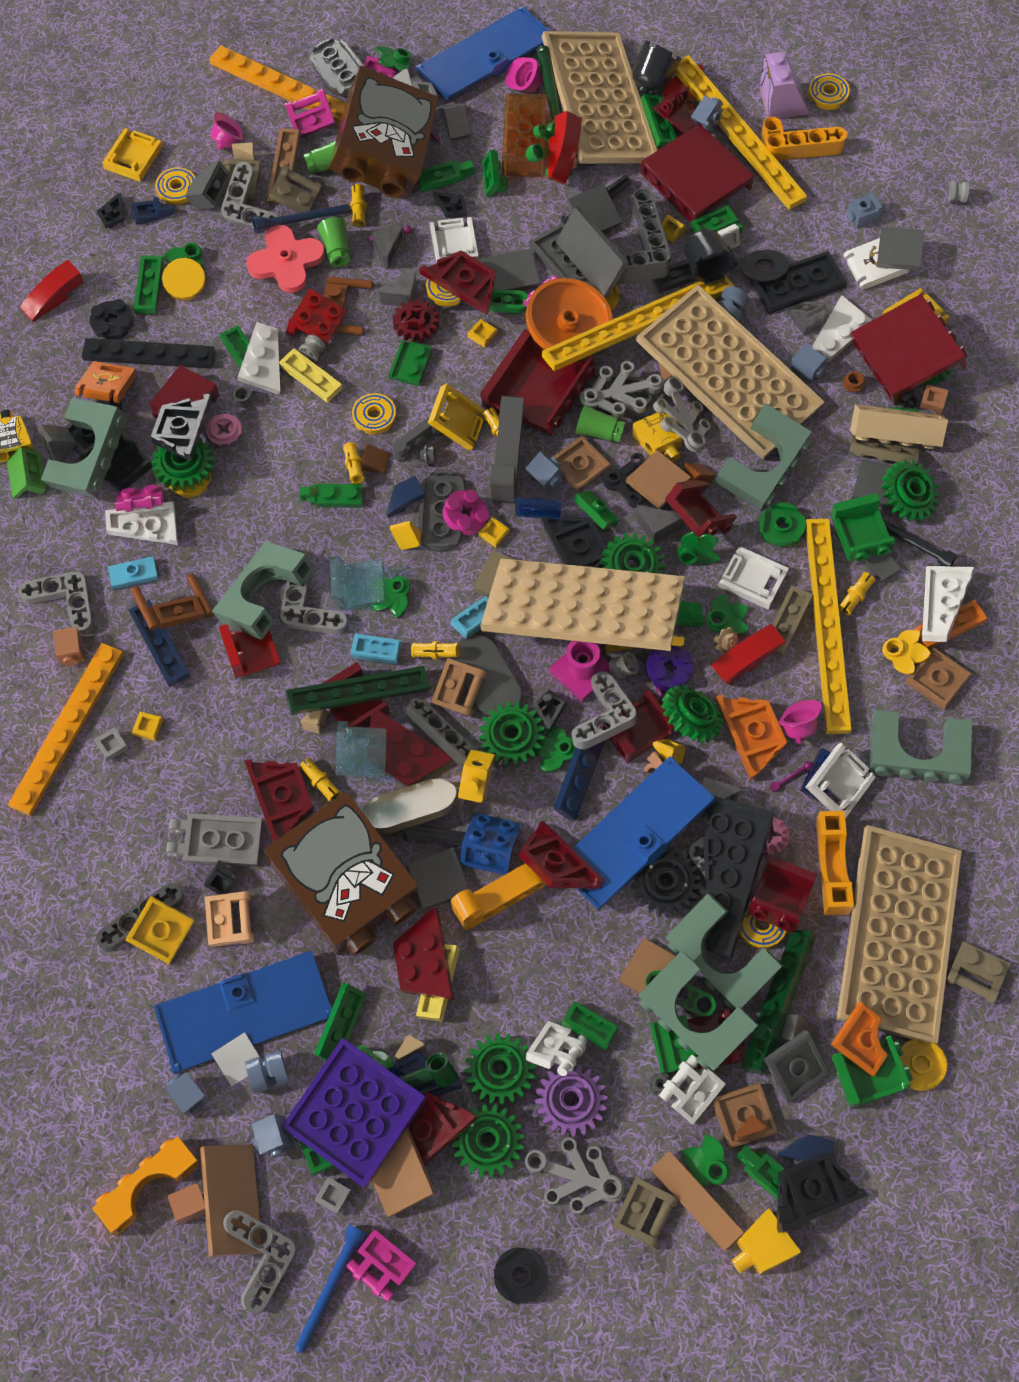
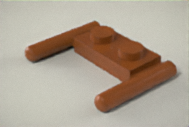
M328 276L324 297L344 308L348 287L373 289L374 282L371 280ZM340 322L334 333L364 335L365 328L342 325Z
M194 574L187 575V581L195 594L194 596L155 604L150 608L141 589L138 586L131 588V593L151 631L156 630L158 627L162 629L214 615L213 609Z

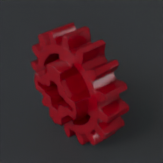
M418 298L416 303H413L409 299V304L406 305L402 302L401 309H395L396 314L392 316L393 329L397 331L398 337L403 335V340L407 341L410 338L412 342H415L416 339H419L423 343V338L426 337L430 340L431 333L437 334V327L440 326L439 312H436L434 305L429 307V301L421 303V300Z

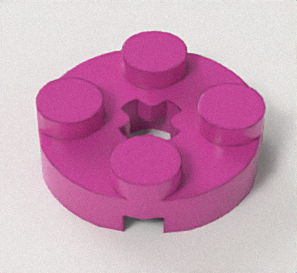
M471 489L467 491L459 490L453 492L446 499L443 508V518L452 530L464 532V535H473L479 532L489 519V512L476 491ZM466 509L470 517L467 514H462L461 511Z

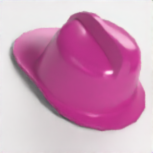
M517 58L509 65L506 71L505 82L511 89L534 92L541 84H544L540 66L533 58Z
M220 112L214 114V124L210 136L217 142L218 150H222L224 147L232 149V144L243 141L242 129L235 120Z
M804 700L794 703L785 710L778 723L783 726L788 737L795 738L796 742L801 744L806 737L816 733L817 719L822 710V704L816 700Z

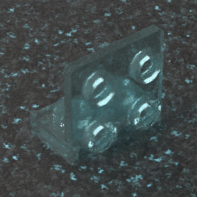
M340 556L330 557L332 600L341 610L385 602L384 562L382 559L348 565Z
M338 721L336 775L384 777L386 729L348 727V722Z

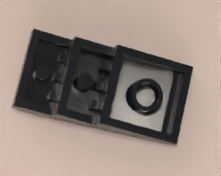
M69 423L66 427L76 441L72 449L84 460L93 450L95 433L92 430L78 428ZM121 433L118 447L113 454L111 466L107 470L105 480L121 492V490L128 488L153 467L152 459L139 450L135 442Z

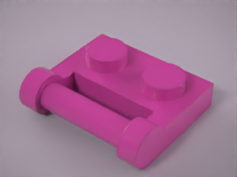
M320 89L317 91L318 93L292 103L290 101L285 103L293 129L300 130L301 132L300 138L336 124L324 89ZM321 101L322 105L300 114H295L296 110Z

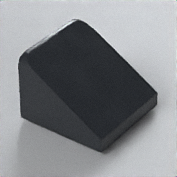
M218 860L207 875L203 885L219 895L228 894L237 878L222 861Z

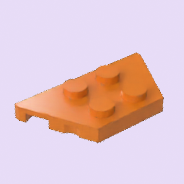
M718 695L715 697V702L722 713V718L749 780H753L786 746V738L769 700H750L742 697L728 699L723 698V695Z

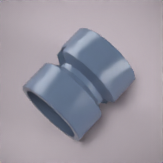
M729 286L723 290L718 303L739 322L742 313L749 303V297L740 288Z
M280 1050L266 1054L263 1060L260 1057L245 1061L246 1071L254 1094L268 1090L271 1084L278 1087L290 1083Z

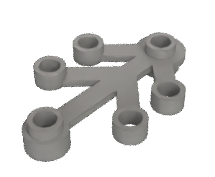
M624 361L621 364V372L610 389L602 390L606 381H610L613 377L612 368L603 366L600 369L599 378L593 387L586 388L581 392L580 402L583 406L586 404L593 409L600 407L612 413L616 418L624 416L625 405L632 407L638 413H642L646 410L647 401L642 397L635 399L626 394L647 390L650 394H659L663 390L664 381L660 375L652 374L645 381L623 385L627 378L634 373V364L630 361ZM613 398L619 402L612 404L605 399ZM641 403L643 406L639 407L636 404ZM619 408V409H621L622 411L617 412V411H615V409Z
M671 376L664 384V392L672 397L676 410L663 398H659L653 404V408L660 414L666 412L669 415L660 423L664 431H674L684 439L688 450L699 453L705 447L706 439L704 434L710 430L711 425L706 419H701L696 424V431H694L692 424L704 407L699 401H693L688 407L689 412L687 414L680 396V392L684 389V384L678 377ZM675 420H676L678 423H680V424L684 427V429H683L682 427H680L679 425H677L676 422H675Z
M571 1137L563 1139L561 1150L568 1155L574 1169L546 1160L545 1155L539 1150H532L525 1157V1166L528 1171L532 1173L545 1171L570 1180V1182L556 1189L550 1188L545 1192L544 1200L550 1206L558 1204L559 1199L585 1186L596 1190L583 1198L575 1197L570 1201L569 1208L573 1214H582L586 1207L602 1199L610 1203L616 1202L624 1194L622 1180L615 1175H610L602 1159V1151L597 1146H591L587 1149L586 1158L590 1163L593 1162L600 1179L589 1175L577 1151V1143ZM568 1141L574 1144V1148L570 1151L564 1148V1144ZM596 1150L599 1153V1157L591 1159L589 1152ZM533 1158L540 1160L541 1164L538 1167L531 1165L530 1162ZM609 1184L616 1187L615 1193L609 1194L606 1191V1186ZM550 1192L556 1193V1201L550 1202L547 1199V1195ZM575 1201H579L583 1207L581 1210L576 1211L573 1209L572 1204Z

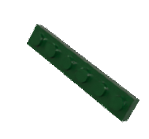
M419 666L288 689L285 692L290 715L424 692L430 689L425 667Z
M795 930L794 933H790L780 960L784 967L773 978L757 1021L758 1026L754 1029L740 1066L746 1072L767 1073L768 1066L764 1058L775 1051L817 937L812 931Z

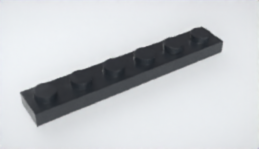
M85 338L82 358L83 361L175 367L181 365L190 368L212 369L215 347Z

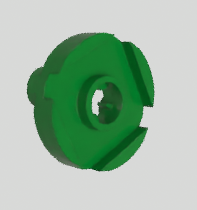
M784 502L773 504L772 507L763 511L760 518L759 530L763 540L778 547L795 546L805 532L806 519L804 515H801L797 511L798 508L792 504ZM780 521H784L788 527L780 528L776 523L780 524Z

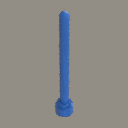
M348 1225L344 1235H346L344 1241L346 1244L295 1345L298 1353H303L306 1350L355 1248H359L360 1244L365 1242L368 1235L352 1225Z

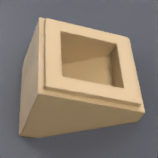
M253 142L232 144L235 159L256 160Z
M327 709L308 713L301 720L303 730L320 734L328 715Z
M407 1035L395 1055L397 1063L402 1064L426 1051V1045L411 1035Z

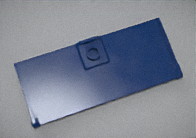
M522 6L415 68L426 81L432 83L433 87L446 100H450L487 77L503 73L514 60L524 57L538 47L543 46V32L550 30Z
M669 756L572 848L604 879L602 888L576 889L600 911L643 868L657 860L666 851L667 846L716 800L715 797L687 773L674 758Z
M310 950L154 1005V1010L170 1059L171 1071L173 1074H177L183 1070L214 1060L211 1053L244 1032L252 1045H256L329 1018L332 1007L329 1003L313 952Z

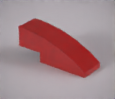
M569 111L555 116V136L549 138L548 178L562 185L566 184L571 173L581 134L582 118Z
M67 259L51 271L31 291L20 306L21 310L32 322L36 321L68 300L66 294L84 283L81 273Z
M771 623L734 646L713 662L711 666L724 683L731 685L744 673L755 669L787 641Z

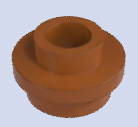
M849 372L843 378V387L851 393L860 392L865 386V379L860 372Z

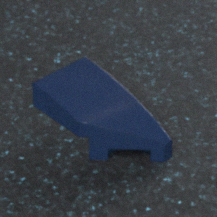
M155 196L153 201L131 203V211L136 225L170 216L175 213V207L159 202L160 199Z
M416 475L395 485L386 511L388 518L405 511V506L425 498V492Z
M808 1134L797 1138L785 1149L778 1151L777 1156L797 1162L808 1160L826 1152L832 1157L834 1141Z

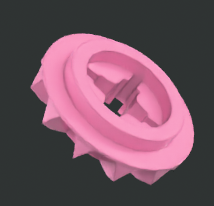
M219 414L208 422L206 434L212 443H216L220 447L222 444L230 446L231 442L238 441L239 435H242V426L235 416ZM219 428L224 430L228 428L229 434L224 432L221 434Z
M775 817L771 827L773 834L777 835V837L773 836L770 843H768L767 839L764 854L773 855L780 853L786 848L790 839L789 828L786 827L783 820H778Z

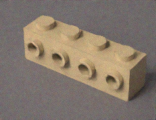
M855 404L850 431L858 440L868 441L869 438H875L881 443L899 441V444L904 446H913V443L921 444V447L934 449L935 446H943L948 420L943 415Z

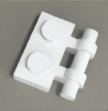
M548 1021L528 1050L526 1060L548 1069L554 1063L559 1064L557 1072L561 1076H566L569 1071L574 1069L577 1057L582 1056L584 1053L587 1038L582 1035L577 1039L572 1038V1029ZM563 1048L569 1050L568 1054L562 1052Z
M693 1055L686 1062L683 1061L678 1066L679 1071L671 1081H666L663 1085L665 1088L658 1095L665 1102L672 1095H675L677 1099L671 1107L692 1125L725 1086V1083L711 1070H705L703 1067L698 1073L693 1070L698 1064L697 1058ZM689 1076L692 1081L684 1091H681L679 1089L680 1085Z

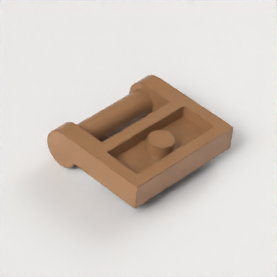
M447 658L431 703L472 717L474 713L472 708L482 681L486 679L488 672ZM468 674H472L474 678L463 706L458 705Z

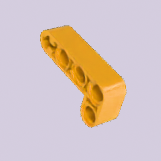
M767 117L763 122L761 133L762 143L777 161L838 155L843 152L847 139V132L841 127L784 132L782 122L777 117Z
M525 863L474 893L470 889H466L456 894L451 899L452 910L464 930H469L540 890L546 883Z

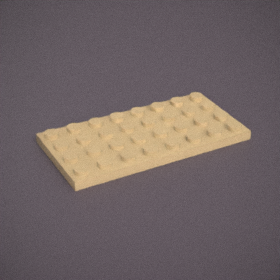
M544 31L542 40L544 46L549 48L555 82L563 110L582 118L577 150L579 163H642L643 159L656 152L657 148L636 83L632 79V71L620 34L614 32Z
M696 285L636 338V341L673 376L678 377L698 400L762 460L776 448L771 441L751 430L754 419L765 403L800 425L824 404V401L699 285Z
M501 558L482 618L481 631L671 651L685 576Z
M869 825L864 828L854 907L852 909L836 1020L846 1022L857 1004L863 1002L882 1017L879 1031L919 1040L928 1044L938 1043L961 850Z

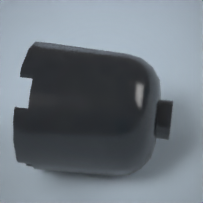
M645 40L632 69V79L639 85L638 90L643 93L649 94L650 91L660 93L667 88L682 58L677 56L674 59L672 58L673 53L657 44L651 47L649 46L650 41Z
M699 230L693 233L686 241L684 254L696 282H704L707 286L714 285L725 280L724 275L729 270L733 271L735 265L733 256L722 236L715 230Z

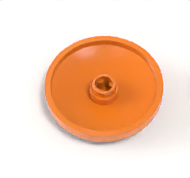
M557 278L540 285L530 297L526 309L528 330L533 339L544 350L613 320L610 306L604 296L593 286L572 278Z

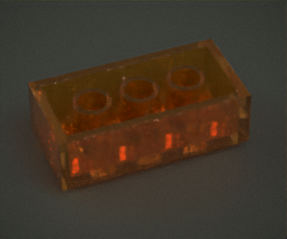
M505 94L502 176L544 177L545 157L536 163L530 162L526 158V150L529 146L536 143L542 145L543 148L545 147V139L543 137L540 139L536 138L533 129L539 124L546 126L547 94Z

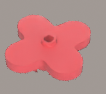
M276 225L270 227L265 233L267 248L250 254L246 260L248 273L253 278H274L277 280L280 289L288 293H295L302 290L306 285L305 270L323 261L325 256L324 247L319 240L314 238L296 241L289 227Z

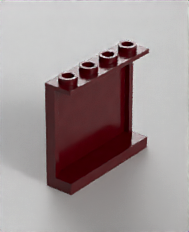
M701 124L696 125L642 160L641 175L690 223L743 187L751 190L754 178L752 172L745 168L738 158L732 155Z
M922 294L850 332L853 345L894 406L903 403L902 394L959 363L963 369L967 368L966 358L968 356L963 346L959 347L956 344L957 340L951 330L947 331L941 315L937 316L935 314L932 302L929 299L926 301Z
M524 329L481 391L482 406L488 409L494 408L500 414L502 396L524 397L523 424L552 435L554 430L562 424L566 412L572 409L574 400L584 390L588 379L594 376L596 370L594 359L590 355L587 361L578 360L553 371L542 357L544 349L533 340L529 330Z

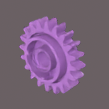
M580 1064L577 1066L576 1071H569L566 1076H561L558 1072L557 1075H554V1073L548 1071L547 1075L550 1081L540 1080L541 1085L545 1089H536V1094L543 1097L535 1100V1105L543 1106V1108L537 1111V1115H546L543 1125L553 1123L551 1127L552 1133L557 1128H561V1137L565 1136L567 1130L570 1131L572 1138H575L576 1130H579L585 1136L586 1126L594 1131L595 1124L593 1120L602 1122L603 1118L598 1112L604 1113L607 1107L600 1104L608 1099L607 1096L600 1095L605 1090V1085L596 1086L600 1077L596 1076L591 1079V1069L582 1073V1066ZM568 1095H574L578 1098L579 1102L575 1106H568L565 1104L564 1098Z

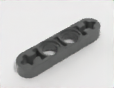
M414 698L410 701L406 709L407 716L463 768L470 750H478L425 700ZM429 723H434L438 725L439 728H434ZM446 738L452 739L456 744L449 743Z
M168 883L150 895L156 899L160 897L163 903L174 909L184 899L181 888L174 883ZM169 891L176 892V899L168 898L167 893ZM150 896L110 922L97 933L96 941L102 950L107 952L114 951L127 942L125 939L130 931L124 930L123 924L128 919H135L137 921ZM117 926L120 932L123 934L122 937H120L117 931L114 929ZM105 935L113 936L111 944L104 942Z

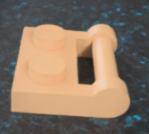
M236 892L205 897L209 947L239 943L248 944L255 941L254 933L251 932L250 892ZM232 903H239L241 933L234 934Z

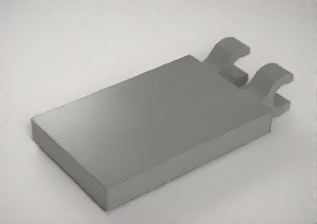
M188 813L187 820L170 819V833H186L185 843L167 842V857L183 856V863L215 865L220 860L226 866L258 867L262 818Z

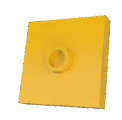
M150 896L125 941L170 965L195 920Z

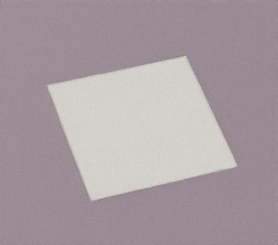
M245 1032L211 1053L231 1087L248 1076L245 1061L260 1057Z

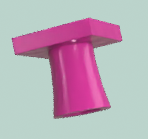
M570 642L566 653L549 668V672L581 702L593 693L591 679L594 674L607 672L612 676L609 662L600 655L599 646L597 643Z

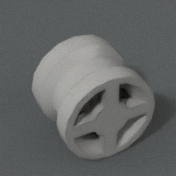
M952 180L949 185L948 202L957 200L961 203H966L969 195V182L957 183Z
M308 335L305 339V344L301 345L298 351L315 363L319 359V353L325 350L326 345L317 336Z
M625 652L620 657H614L610 660L609 669L613 677L617 680H623L628 675H634L638 672L639 663L631 652Z

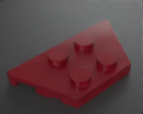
M462 250L453 253L449 257L438 259L434 265L429 267L423 265L419 268V274L482 313L486 315L489 313L496 278V271Z
M372 709L366 761L407 787L452 759L448 754L379 710Z
M247 759L244 761L271 837L273 842H275L295 828L314 809L297 763L285 762L279 764L274 761L259 763Z
M544 821L539 823L537 830L531 834L528 842L521 848L519 857L550 888L599 889L603 886L604 879Z
M432 908L393 943L400 990L408 994H422L425 997L433 998L434 996L453 1001L455 998L440 914L436 908Z
M429 1092L424 1094L427 1100L408 1126L424 1166L478 1119L476 1114Z

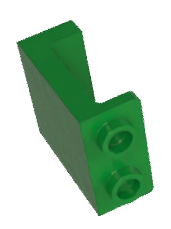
M878 493L833 504L830 515L848 562L854 560L863 561L874 555L883 556L893 550L895 538L889 536L879 511L880 499Z
M891 1035L880 1041L882 1048L888 1056L875 1076L869 1075L841 1054V1052L831 1055L850 1109L910 1089L909 1081L913 1080L908 1065H902L899 1057L903 1055L898 1040L893 1041Z

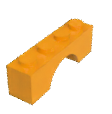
M819 811L815 823L824 916L850 915L854 907L852 882L848 878L846 868L845 845L847 832L845 812Z
M178 1136L175 1139L170 1138L160 1146L161 1150L156 1155L146 1157L139 1164L140 1168L132 1175L129 1173L122 1177L117 1183L118 1187L112 1192H105L96 1200L97 1204L92 1209L113 1235L118 1236L138 1219L136 1200L139 1192L148 1182L161 1177L172 1178L181 1182L201 1165Z

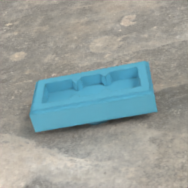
M153 556L108 566L113 590L159 580Z
M484 596L451 619L450 624L465 639L481 629L482 618L489 599L487 596Z
M355 634L350 655L351 658L397 665L402 643L401 640Z

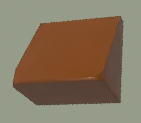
M366 444L362 459L363 471L385 474L389 453Z
M684 464L686 473L691 477V480L705 478L710 483L716 477V474L704 464Z
M750 1115L733 1137L734 1141L739 1142L761 1135L766 1132L767 1127L755 1116Z

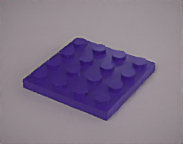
M342 1038L281 1127L363 1188H367L427 1100V1097Z

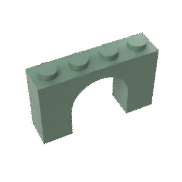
M71 398L64 418L75 427L94 431L95 444L93 450L88 457L75 464L48 459L41 481L54 489L97 498L103 487L107 470L111 466L113 454L118 447L119 438L126 425L128 416L115 406Z
M766 403L754 419L751 430L768 439L776 446L780 454L779 465L767 472H756L729 457L715 479V483L759 510L764 505L769 506L775 497L773 491L776 487L781 488L787 479L785 473L788 469H794L799 461L797 455L800 451L805 452L810 445L811 440L808 438L812 432Z
M265 541L212 612L222 625L228 624L229 628L262 640L275 621L264 607L251 603L255 592L265 583L277 579L302 586L315 568L305 554Z
M874 711L870 728L868 772H873L877 776L899 775L903 779L919 777L924 778L928 782L947 780L951 784L966 783L971 775L972 720L947 718L943 726L942 753L933 759L920 760L908 755L899 743V712Z
M707 894L665 937L669 941L667 945L677 955L681 950L684 951L701 968L699 972L706 978L704 980L705 984L714 992L718 990L724 996L723 1002L730 1009L734 1010L739 1006L743 1009L784 965L768 949L763 948L742 970L736 973H723L715 969L706 957L705 941L710 931L729 911L714 896Z
M681 950L638 995L642 999L639 1004L649 1014L654 1011L660 1017L658 1023L667 1032L673 1030L679 1036L676 1041L686 1051L691 1048L698 1055L696 1061L705 1070L710 1067L714 1071L758 1024L739 1006L718 1028L712 1031L696 1032L686 1027L677 1014V998L680 991L701 968Z

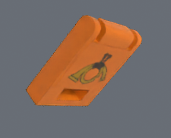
M93 361L76 385L75 396L81 397L83 394L86 398L110 401L112 393H114L113 401L120 403L136 378V370L132 367Z

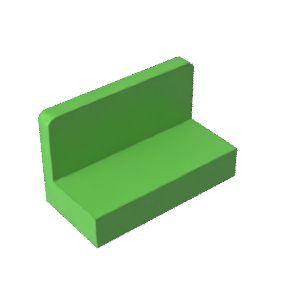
M20 447L7 460L12 497L18 498L25 491L42 494L46 490V484L41 481L44 473L41 452Z

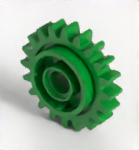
M199 437L192 461H188L157 446L159 452H153L154 460H151L154 475L159 483L163 482L165 488L171 485L173 491H176L179 486H181L183 492H185L186 486H190L194 490L195 483L203 486L201 479L209 480L208 473L214 472L213 465H215L213 450L210 449L208 442L203 443L201 437Z
M904 459L900 463L896 462L885 471L886 475L882 477V480L886 483L881 485V488L887 492L882 497L889 498L886 505H893L892 513L899 511L900 519L906 516L908 522L913 519L918 522L921 519L928 518L937 510L935 507L940 502L936 498L941 496V493L935 491L939 484H933L932 481L936 477L928 476L929 468L923 471L922 463L915 466L914 460L908 463Z
M627 532L624 533L622 539L616 536L614 543L609 542L607 545L608 549H604L602 555L605 558H602L600 564L606 565L603 567L605 569L663 574L661 570L665 568V564L659 563L663 560L664 555H657L660 546L653 548V539L647 543L645 542L646 535L644 534L641 539H638L636 532H634L631 538H629ZM629 560L635 561V562L637 563L638 567H637V568H632V567H630L629 564H628V561H629Z
M685 684L682 687L676 685L674 688L671 687L663 697L662 701L664 703L661 707L666 710L663 715L670 718L668 723L673 724L674 730L680 731L683 737L689 736L692 742L697 738L699 743L702 744L704 740L709 743L721 733L720 731L723 729L721 724L724 720L719 718L722 713L716 711L717 705L710 701V697L703 695V691L697 692L693 686L688 689Z
M506 701V708L504 709L500 704H497V712L491 709L488 710L491 718H482L486 726H479L480 732L485 733L479 736V740L485 742L481 745L482 750H489L487 753L495 754L496 764H499L503 759L505 767H508L510 761H513L514 766L518 767L519 760H522L526 765L527 756L535 759L536 756L533 750L541 751L542 747L538 743L545 742V737L539 735L545 733V727L539 726L543 723L542 718L535 719L537 716L536 710L528 713V704L520 709L519 701L515 703L514 707H511L510 702ZM508 731H518V735L515 738L506 737Z
M496 1033L494 1041L491 1040L489 1035H486V1044L477 1040L479 1050L469 1049L470 1054L474 1058H465V1063L471 1067L464 1069V1074L472 1075L466 1080L467 1085L475 1084L471 1090L472 1094L481 1091L480 1101L482 1102L486 1097H490L489 1102L491 1106L496 1099H499L501 1107L504 1106L506 1098L509 1099L511 1104H514V1095L523 1099L524 1095L521 1089L531 1090L530 1084L526 1081H535V1076L529 1072L536 1070V1065L529 1064V1061L526 1060L527 1055H525L528 1045L519 1047L520 1038L510 1042V1034H507L505 1039L501 1040L500 1034ZM497 1064H503L507 1067V1071L503 1075H497L493 1072V1068Z
M483 1104L482 1112H478L475 1107H472V1112L478 1116V1119L456 1138L459 1141L452 1143V1148L460 1149L454 1154L455 1159L464 1158L460 1164L461 1168L470 1165V1175L479 1170L480 1179L484 1177L485 1172H488L490 1178L493 1179L495 1171H498L503 1177V1167L506 1166L508 1169L513 1170L511 1160L520 1161L519 1155L515 1152L524 1151V1146L517 1143L524 1140V1135L516 1134L522 1129L521 1124L512 1125L516 1116L512 1115L506 1118V1108L501 1113H497L496 1104L493 1105L491 1111L487 1110L486 1104ZM487 1135L493 1136L496 1140L495 1144L489 1148L481 1144L482 1138Z

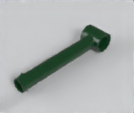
M540 46L536 51L551 115V121L546 122L547 127L548 124L555 122V116L563 112L548 46Z
M437 1052L427 1059L426 1067L399 1076V1078L413 1088L435 1081L439 1087H448L455 1082L457 1072L447 1055L443 1052Z

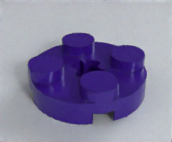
M672 645L671 651L654 649L646 660V674L648 677L650 676L654 681L653 684L659 689L669 691L671 687L674 688L676 685L682 687L683 684L686 685L693 674L691 654L689 651ZM664 664H671L675 670L673 669L672 672H668V668L664 667Z

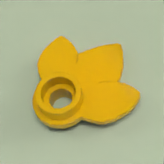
M903 631L897 638H891L883 645L882 651L885 658L892 661L894 668L903 674H914V664L924 662L931 655L925 646L918 643L920 631ZM893 648H898V649H899L898 652H896V653H891V650H892Z

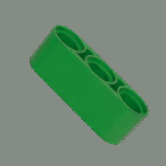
M657 970L649 973L645 981L646 986L650 983L652 976L659 974L661 971ZM687 983L685 987L688 990V997L683 1001L677 1000L676 1004L703 1017L711 1015L716 1007L714 997ZM701 997H707L712 1002V1007L707 1012H702L697 1007V1001Z

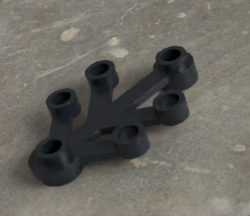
M634 453L631 456V461L619 470H607L602 476L604 487L611 491L617 490L628 501L629 506L633 508L641 505L642 497L640 493L629 490L626 486L629 485L626 483V479L631 471L644 463V456L641 453ZM634 459H640L641 462H635ZM610 477H616L617 480H611ZM637 498L638 501L633 502L631 499ZM650 502V505H651L652 508L658 509L656 506H654V505Z

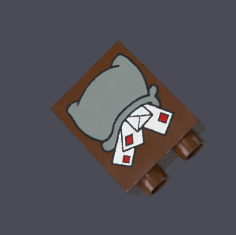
M360 66L348 91L328 169L340 173L341 177L349 182H363L379 188L388 197L408 199L421 175L439 97Z
M347 791L264 849L270 866L336 955L346 948L352 956L360 954L377 940V936L372 929L387 918L393 926H397L413 915L418 909L413 901L418 896L417 883Z

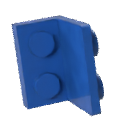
M473 813L462 842L460 865L502 875L509 873L512 851L521 824L508 819Z

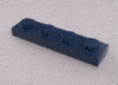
M147 600L149 608L152 607L151 601ZM138 605L128 609L168 686L171 687L189 678L190 674L166 629L158 627L156 630L151 631Z
M605 740L587 749L575 748L553 807L555 811L568 820L577 819Z

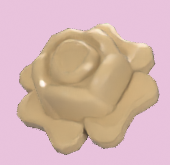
M731 627L722 629L720 634L714 637V642L717 643L716 649L722 655L738 643L737 633L733 632Z

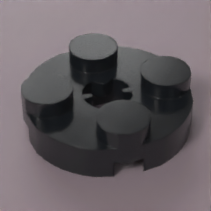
M123 300L105 301L91 308L90 325L96 336L99 335L110 340H119L129 333L128 331L131 329V326L133 328L134 316L130 307ZM109 318H117L114 320V323L110 324V321L107 322Z
M521 1247L511 1248L504 1252L497 1260L494 1269V1284L498 1293L505 1300L516 1305L528 1304L540 1297L547 1283V1267L542 1257L531 1249ZM518 1268L520 1271L526 1270L528 1272V1276H525L527 1281L524 1283L521 1281L515 1282L513 1276H516L513 1272Z

